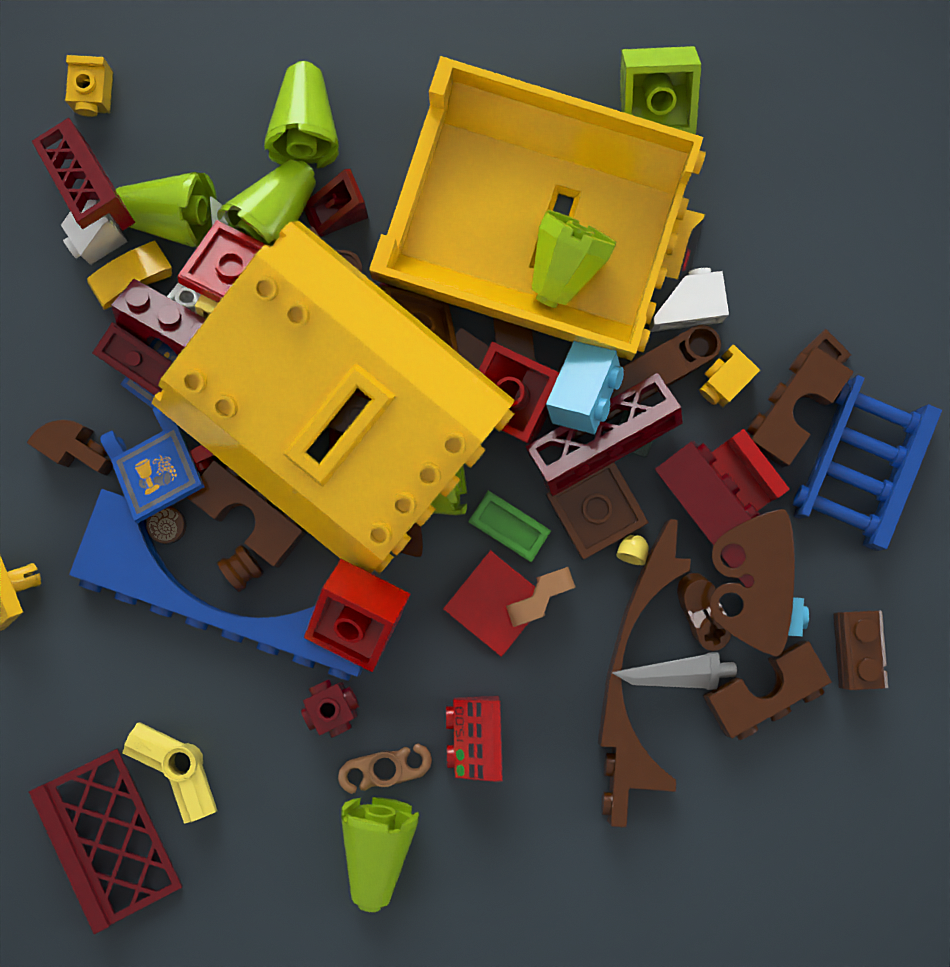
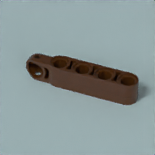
M697 325L623 366L624 376L621 386L618 390H613L610 399L656 373L660 375L667 387L674 384L691 372L709 363L718 355L721 349L719 335L713 328L707 325ZM656 387L642 394L639 403L658 393ZM615 409L608 414L607 421L626 410ZM576 431L574 440L587 434V432Z

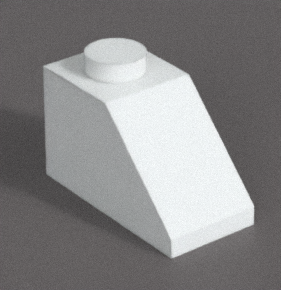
M88 200L82 212L89 209L99 201ZM70 211L61 224L68 235L63 241L71 254L76 259L80 256L83 257L90 265L128 242L110 213L82 230Z
M698 268L689 271V275L682 279L653 317L649 325L650 332L723 323L729 315L723 272H711V268Z

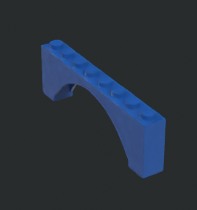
M101 489L69 573L70 576L80 579L79 586L99 593L102 587L116 591L115 599L132 605H136L139 599L150 603V611L171 618L173 612L187 616L185 623L199 629L207 630L208 625L223 629L222 637L242 643L244 637L258 641L257 649L273 655H278L280 650L294 654L293 662L314 668L315 662L330 667L328 674L349 681L351 675L357 677L361 675L362 667L304 638L315 606L293 614L257 618L223 611L192 594L175 578L164 564L147 532L145 520L139 523L134 521L126 498Z

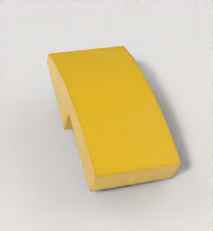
M154 240L110 261L89 276L87 281L105 310L111 307L112 303L133 279L148 285L171 277L172 266Z

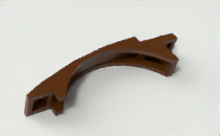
M673 519L664 523L648 553L646 563L643 565L625 608L606 677L598 744L604 747H612V753L605 754L604 776H610L609 792L603 791L601 811L602 815H608L607 821L611 826L627 827L629 788L676 792V779L664 771L650 757L633 731L623 700L622 679L611 673L622 670L623 657L629 635L645 606L663 587L690 571L691 559L675 558L678 520Z

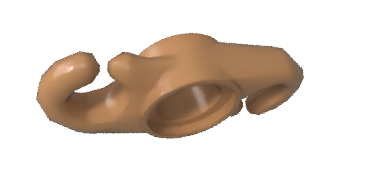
M419 743L414 745L413 751L422 757V764L419 768L408 766L407 757L411 752L408 747H403L398 751L384 750L348 760L339 769V784L344 791L350 794L356 793L357 787L348 781V773L352 769H359L362 772L363 780L359 788L363 791L368 790L372 786L389 787L423 777L431 768V753L425 746ZM380 758L391 759L396 766L395 775L386 780L379 778L374 771V765Z

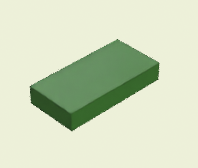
M489 490L468 521V523L529 562H532L551 532L550 529Z

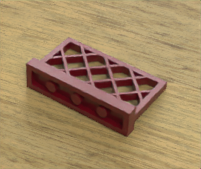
M118 748L29 791L30 797L94 934L183 887ZM114 759L120 772L115 788L93 782L99 766ZM92 770L89 780L78 777ZM70 780L86 784L79 806L64 802L58 786ZM122 781H124L129 793L119 790ZM91 787L113 793L105 815L84 808ZM117 795L133 800L136 810L131 823L110 816ZM68 809L77 811L74 820H72ZM81 813L103 819L95 841L79 835L76 826ZM139 815L145 827L135 825ZM107 821L129 828L121 849L100 843ZM133 829L150 836L152 846L147 858L126 851ZM84 844L93 846L90 855H88ZM97 848L119 854L111 876L95 870L92 862ZM155 849L161 862L152 859ZM124 856L145 863L138 884L116 878ZM149 865L165 869L171 881V884L158 891L142 886ZM100 879L109 881L106 891ZM114 883L135 890L131 904L116 913L109 900ZM139 892L150 894L137 901Z

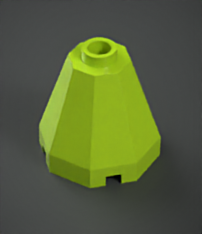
M548 210L545 213L539 226L532 290L538 293L536 297L538 301L556 308L558 303L566 305L609 260L617 242L591 226L586 228L580 225L579 220L552 210Z

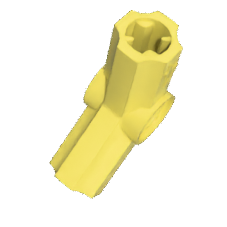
M138 722L130 732L122 753L164 773L170 780L184 824L217 812L218 810L202 766L203 754L200 749L193 744H184ZM178 752L185 753L189 757L191 766L188 772H182L175 766L174 759Z

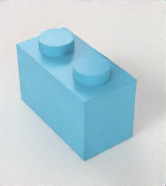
M577 341L573 342L546 403L553 424L591 434L596 433L600 421L604 422L608 417L611 404L610 397L613 390H618L623 380L624 369L620 367L617 351Z

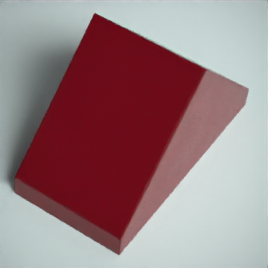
M350 168L344 169L314 194L304 208L311 227L316 230L320 237L369 218L364 199Z

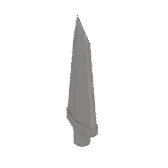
M709 652L705 655L611 673L631 685L706 688L707 690H714L718 687L719 678L735 677L737 667L734 662L720 663L719 653Z

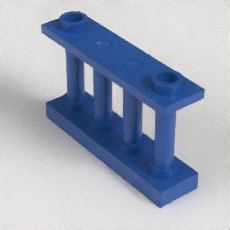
M857 375L844 385L834 400L838 407L806 486L801 484L795 494L793 505L797 508L793 516L802 519L809 517L812 509L861 529L862 534L866 536L863 546L880 551L886 550L889 546L942 410L928 404L917 409L916 412L907 413L859 393L865 378ZM853 406L902 426L903 431L907 433L902 446L893 447L845 427ZM839 441L890 461V466L893 469L889 479L881 482L832 461ZM825 475L876 495V500L880 502L875 514L866 516L819 496L818 493Z

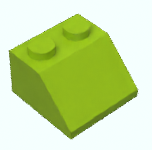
M695 46L621 49L620 91L622 112L696 134L701 62Z

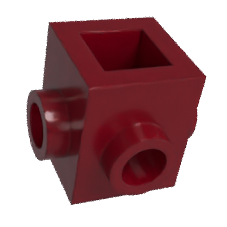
M330 679L309 688L312 696L303 700L306 708L302 709L301 713L310 731L316 728L319 736L329 732L331 738L352 728L349 721L358 716L355 709L360 706L350 686L345 688L343 682L332 685ZM326 702H330L335 706V714L332 717L325 716L321 709L322 705Z

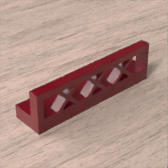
M69 117L32 140L35 149L82 230L110 213L122 231L136 223L89 144ZM62 139L57 149H46ZM73 159L69 168H61L64 160ZM76 179H85L80 189H72ZM88 200H101L82 212Z
M658 373L610 399L609 413L615 409L630 411L628 421L620 426L606 423L607 419L604 422L600 421L593 441L587 444L573 442L575 433L578 430L561 426L526 446L527 452L540 471L544 484L552 497L683 424L681 406ZM655 387L664 399L663 402L654 407L639 404L641 395ZM551 445L564 448L561 459L546 466L538 453Z

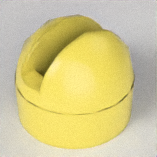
M628 535L620 543L616 556L629 564L645 565L649 546L642 536Z

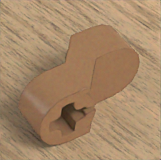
M569 567L536 578L537 584L532 597L506 606L513 627L546 616L545 609L551 596L576 587Z

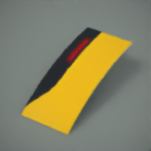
M686 209L683 220H675L672 232L678 233L677 241L672 255L665 253L661 265L667 268L666 277L682 281L685 276L689 275L705 214Z

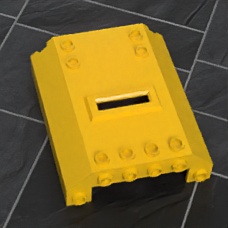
M440 56L429 89L430 107L387 235L381 234L369 269L371 278L570 342L577 341L615 350L618 357L632 361L637 351L644 352L650 335V330L644 329L645 323L650 325L657 304L650 300L654 288L661 290L667 273V268L661 265L665 253L672 255L677 241L678 233L672 232L675 220H683L689 199L683 197L686 185L692 173L699 175L705 159L706 152L700 151L703 137ZM558 194L574 199L569 213L570 217L579 220V224L586 228L591 226L601 231L617 243L609 260L566 305L558 303L557 307L553 308L536 299L538 293L532 290L539 226L545 213L548 210L553 211Z
M290 221L280 231V237L273 246L269 248L265 245L255 254L159 382L158 386L163 390L154 396L151 404L340 559L369 573L375 570L380 574L394 558L390 552L397 556L410 541L411 537L406 533L416 522L422 527L436 510L431 503L438 494L441 493L446 498L461 479L455 474L464 463L471 468L486 449L480 444L493 428L500 432L512 418L514 413L509 408L515 400L300 221ZM359 388L371 398V401L319 464L306 451L355 390Z

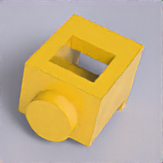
M67 55L68 74L65 101L73 111L82 116L94 117L98 113H110L113 70L105 58ZM83 84H89L88 87L83 88Z
M734 344L722 355L727 361L726 363L719 358L704 373L709 380L699 389L701 395L713 405L718 403L722 408L760 371Z

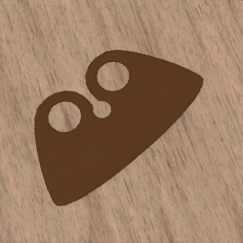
M785 509L762 514L734 527L716 541L712 551L713 563L722 575L731 578H741L743 575L749 574L754 578V584L749 588L743 587L740 583H727L718 587L710 601L712 616L717 623L738 639L773 656H779L784 650L788 639L793 609L795 576L794 539L789 514ZM728 544H738L745 551V561L738 568H729L721 560V551ZM729 592L737 593L741 596L744 603L741 613L734 617L724 615L719 609L720 598Z

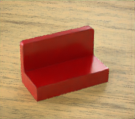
M742 429L712 451L717 459L713 466L721 476L727 472L740 488L736 495L744 506L751 503L759 511L769 502L778 499L790 490L745 429Z

